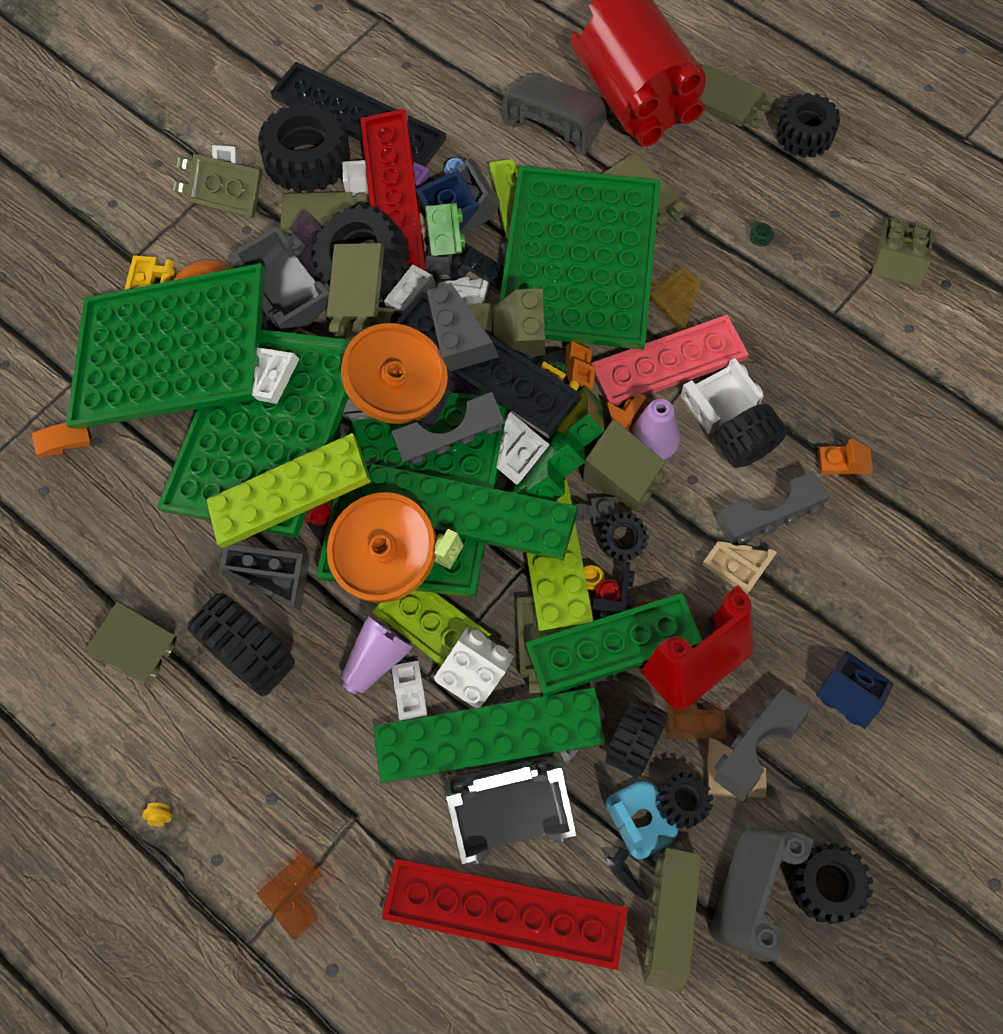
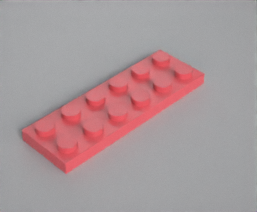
M725 315L646 343L644 350L629 349L592 362L591 366L596 367L594 377L606 402L617 407L625 404L629 398L633 400L638 392L648 396L728 367L730 360L736 358L738 362L748 359L749 354L729 316Z

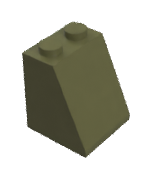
M542 288L515 290L492 308L494 338L524 357L544 356Z
M612 420L585 460L583 482L609 497H617L619 503L637 512L641 505L646 506L653 494L650 490L654 484L659 486L666 474L663 471L665 461L622 425Z
M116 602L84 653L133 680L145 684L147 680L152 682L161 669L157 666L161 657L168 658L176 645L172 642L175 635Z

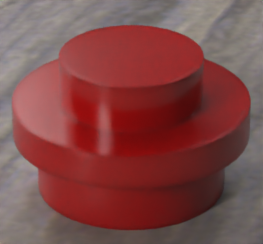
M604 579L597 584L595 597L596 599L619 601L621 587L612 579Z

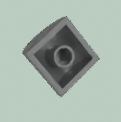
M466 159L459 171L478 203L479 209L464 228H474L492 218L497 212L500 202L478 163L472 159Z

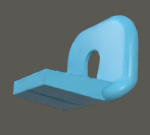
M648 781L635 782L610 795L606 800L609 814L629 852L637 859L647 858L674 842L678 834L677 824L675 823L671 826L668 824L670 820L668 817L663 820L660 816L664 811L663 809L658 811L656 807L660 803V801H656V795L660 793L658 792L659 788ZM638 810H648L652 815L651 823L648 826L636 828L631 817Z

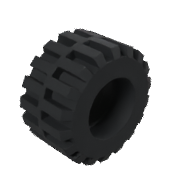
M805 93V95L798 94L795 98L791 97L783 106L777 126L776 135L779 138V144L784 145V150H790L792 155L796 156L798 154L803 158H806V156L812 158L816 157V154H824L825 150L831 147L838 130L841 118L839 117V109H835V103L829 102V98L820 97V94L817 93L815 95H811V93Z
M764 403L753 406L730 420L716 436L715 443L733 468H740L760 460L774 450L783 441L788 433V429L771 405Z
M637 697L631 700L607 750L605 762L636 778L641 776L667 722L668 712Z
M826 843L811 849L807 860L801 864L793 865L791 871L794 873L790 877L789 884H793L794 889L790 891L792 897L796 896L798 902H796L798 908H804L806 910L804 914L809 918L815 917L817 922L835 924L858 917L862 914L860 911L868 907L869 902H867V898L872 897L873 890L869 889V885L873 884L872 877H867L866 871L870 870L868 865H862L860 863L862 857L858 853L854 855L850 853L851 848L847 846L841 848L836 843L826 845ZM822 866L833 867L844 879L845 892L838 902L827 900L817 888L816 875Z

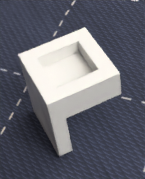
M365 160L342 162L345 192H352L353 197L360 193H365L369 197Z

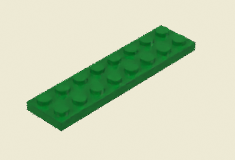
M371 464L368 473L371 482L363 486L360 498L383 492L399 494L413 500L425 511L436 533L445 535L446 531L450 529L458 533L462 539L564 561L578 513L577 506Z
M595 687L374 726L379 777L382 784L605 745Z

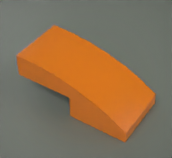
M573 341L566 345L565 365L569 382L575 381L580 387L584 388L587 386L592 390L596 368L591 366L592 350Z
M66 423L50 426L32 433L36 457L63 454V449L90 446L87 428L73 429L67 427Z

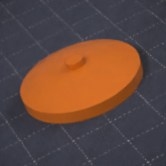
M383 323L364 329L348 344L341 364V379L350 400L368 416L387 423H410L427 416L439 404L447 386V367L438 347L420 331L402 324Z
M388 492L370 494L350 504L334 522L327 542L328 564L336 581L353 596L374 603L392 602L412 593L429 575L436 558L434 553L437 542L436 532L428 515L413 500Z

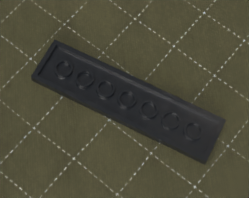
M298 62L292 65L271 90L273 99L289 107L292 104L297 106L302 105V103H309L313 106L319 104L324 109L326 107L331 109L334 114L340 116L346 125L347 134L363 142L360 118L397 110ZM408 115L413 162L426 167L447 139L446 133Z
M422 291L395 324L406 325L420 331L430 338L440 350L428 295ZM487 333L499 357L450 372L483 395L492 392L498 405L512 412L516 417L550 439L582 399L581 393Z

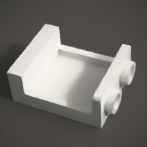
M736 358L730 360L728 367L695 384L691 380L684 384L681 398L707 434L710 435L723 428L738 414L753 406L760 405L763 399V392L761 387L748 376L746 367L743 364H739Z

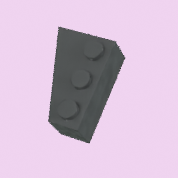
M452 283L427 290L441 357L449 372L499 357L492 340Z
M230 545L223 548L219 566L221 572L301 612L310 561L304 554L239 545Z

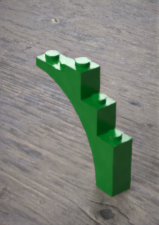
M587 386L578 391L581 393L582 399L559 426L547 449L524 478L508 492L550 501H556L565 494L564 477L585 463L584 447L605 432L602 403Z

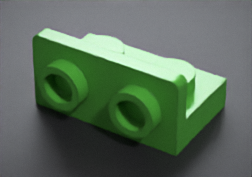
M457 203L425 206L430 256L462 253V248H465L464 233H460L459 223L463 221L461 208H457Z

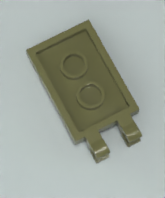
M703 64L702 69L706 75V84L700 99L705 104L704 111L739 127L746 123L754 129H759L763 123L761 119L765 113L769 114L773 109L772 103L776 97L772 94L763 95V89Z
M635 153L602 173L606 175L660 180L656 232L658 234L666 229L664 223L667 222V218L662 214L665 211L675 221L684 217L682 211L686 207L679 201L680 196Z
M198 154L193 155V160L177 157L176 167L191 170L189 184L173 181L172 190L186 193V201L255 217L263 170Z
M352 192L283 194L280 230L283 234L287 232L289 236L298 233L302 238H314L318 231L321 232L324 227L322 225L326 220L329 222L333 218L332 215L336 212L342 213L344 208L350 206L355 209L356 205H366L368 208L370 204L367 201L368 195L360 193L353 197Z
M381 243L334 244L327 317L332 320L329 325V332L335 333L336 337L346 336L347 320H355L353 323L354 333H360L370 327V320H377L385 248Z
M518 597L520 678H529L530 698L541 697V688L526 648V642L557 632L539 634L534 597ZM569 689L557 692V694L569 692Z

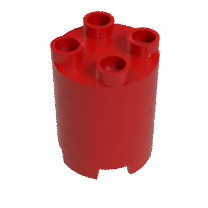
M594 0L589 5L594 17L587 24L581 36L576 31L572 32L570 40L571 49L625 131L629 135L636 137L641 146L647 147L656 143L662 137L665 130L671 128L679 121L683 124H689L698 119L705 109V104L700 99L706 84L705 72L653 0Z

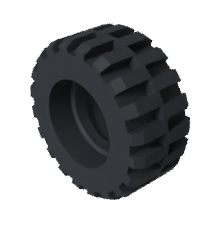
M302 103V105L297 106L292 104L289 108L285 109L283 107L279 109L276 114L272 113L267 119L268 122H264L258 135V145L265 172L275 184L281 185L286 190L293 189L294 192L301 193V191L311 193L316 189L324 190L327 188V185H334L338 181V177L342 178V162L350 161L351 157L346 125L340 116L334 114L331 109L327 107L324 109L319 104L314 106L309 103ZM302 145H317V147L311 150L293 151L294 148Z
M356 205L355 209L352 206L344 208V212H336L332 215L333 218L329 222L326 220L322 225L324 227L321 232L318 231L316 235L317 243L313 244L312 252L315 254L312 257L315 272L322 282L327 283L330 287L334 244H360L367 240H377V243H381L385 247L380 301L385 298V294H390L396 284L402 279L403 273L407 272L409 264L406 260L410 259L409 243L404 233L384 211H380L377 207L368 206L367 208L366 205Z
M224 593L215 594L188 622L187 629L228 670L261 697L268 695L294 668L295 659L284 645L257 621L254 616Z

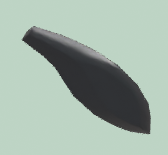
M619 847L614 857H606L610 870L625 887L647 901L649 899L647 894L634 879L632 873L623 865L630 854L629 851Z

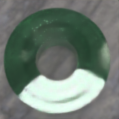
M759 223L751 229L749 238L753 244L764 247L773 241L774 232L770 225Z

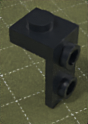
M471 246L461 255L457 254L451 262V267L453 268L450 275L451 279L456 281L459 278H463L470 271L501 289L504 266Z
M625 561L620 601L593 599L592 616L597 617V620L631 609L632 596H627L628 587H633L635 571H630L631 562Z

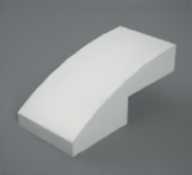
M419 661L394 665L392 667L399 720L406 721L428 717Z

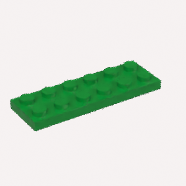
M683 593L528 641L526 642V648L542 694L545 697L644 665L648 662L656 647L670 637H681L693 648L702 642V638Z

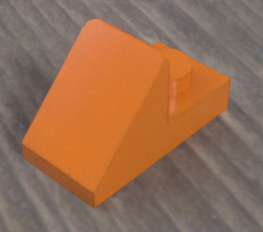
M638 392L633 400L630 398L627 400L623 409L607 402L606 418L608 425L612 420H615L626 430L630 431L633 423L645 409L647 397Z
M849 439L844 447H819L817 451L820 475L873 473L870 448L855 439Z

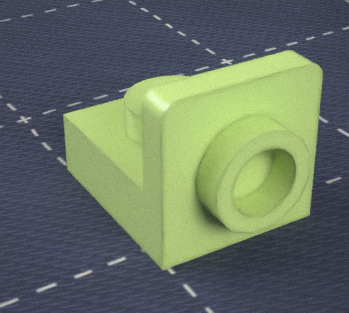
M448 529L445 535H437L434 552L436 558L434 562L449 569L452 567L463 548V543L458 533Z

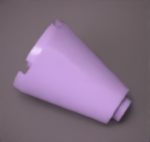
M664 399L652 401L630 429L631 434L663 460L670 458L677 451L680 444L681 435L674 407L669 401Z
M369 615L365 619L342 672L341 679L344 681L342 686L354 695L357 691L364 693L404 658L412 649V645L395 631L393 632L387 628L385 624Z

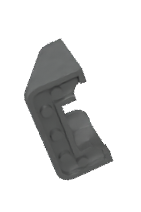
M535 72L528 74L509 89L503 98L504 124L514 128L518 120L524 124L527 118L558 129L565 132L566 141L569 142L571 139L576 144L575 152L584 156L609 114V105L603 97Z
M278 226L227 255L232 269L259 263L264 266L263 313L266 321L274 331L290 333L298 327L306 329L328 307L330 287L327 283L315 282L294 255L292 250L294 243L287 232L283 234Z
M555 755L528 758L459 775L448 779L444 783L446 799L462 864L476 865L482 863L489 854L490 848L545 835L549 840H553L554 843H563L568 841L570 837L577 836L562 768Z
M758 828L747 829L740 835L710 923V933L716 942L761 962L777 961L782 945L781 932L775 925L762 920L780 864L783 862L794 865L803 863L810 855L814 839L794 832Z

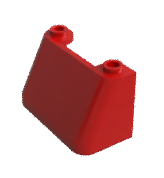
M739 585L726 594L723 598L722 606L709 619L712 624L714 623V630L709 637L695 648L681 637H670L656 647L642 669L641 674L672 708L677 710L688 708L743 664L753 653L752 604L749 596Z

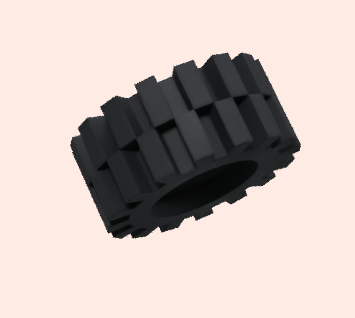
M628 512L610 516L602 523L601 530L598 532V535H600L598 543L602 546L601 550L607 554L606 556L616 561L635 559L643 553V549L648 545L646 541L649 539V535L646 534L647 526L642 524L644 521L641 518L638 519L634 514H627ZM619 527H627L633 534L632 543L627 547H620L614 542L613 535Z
M687 771L673 774L662 783L658 789L660 793L656 795V801H660L656 806L657 810L663 809L664 811L660 816L663 820L668 817L670 819L668 824L673 826L676 823L678 829H682L685 826L686 829L696 826L710 814L708 812L713 807V804L709 803L713 800V794L707 795V792L711 790L709 785L703 787L702 783L705 780L702 777L696 780L697 774L693 772L687 775ZM678 790H685L691 795L694 802L691 810H683L676 803L675 794Z

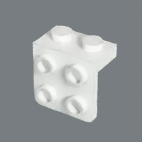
M467 626L434 679L438 684L474 708H480L507 671L514 655L510 654L505 647L497 645L486 638L479 630H474Z

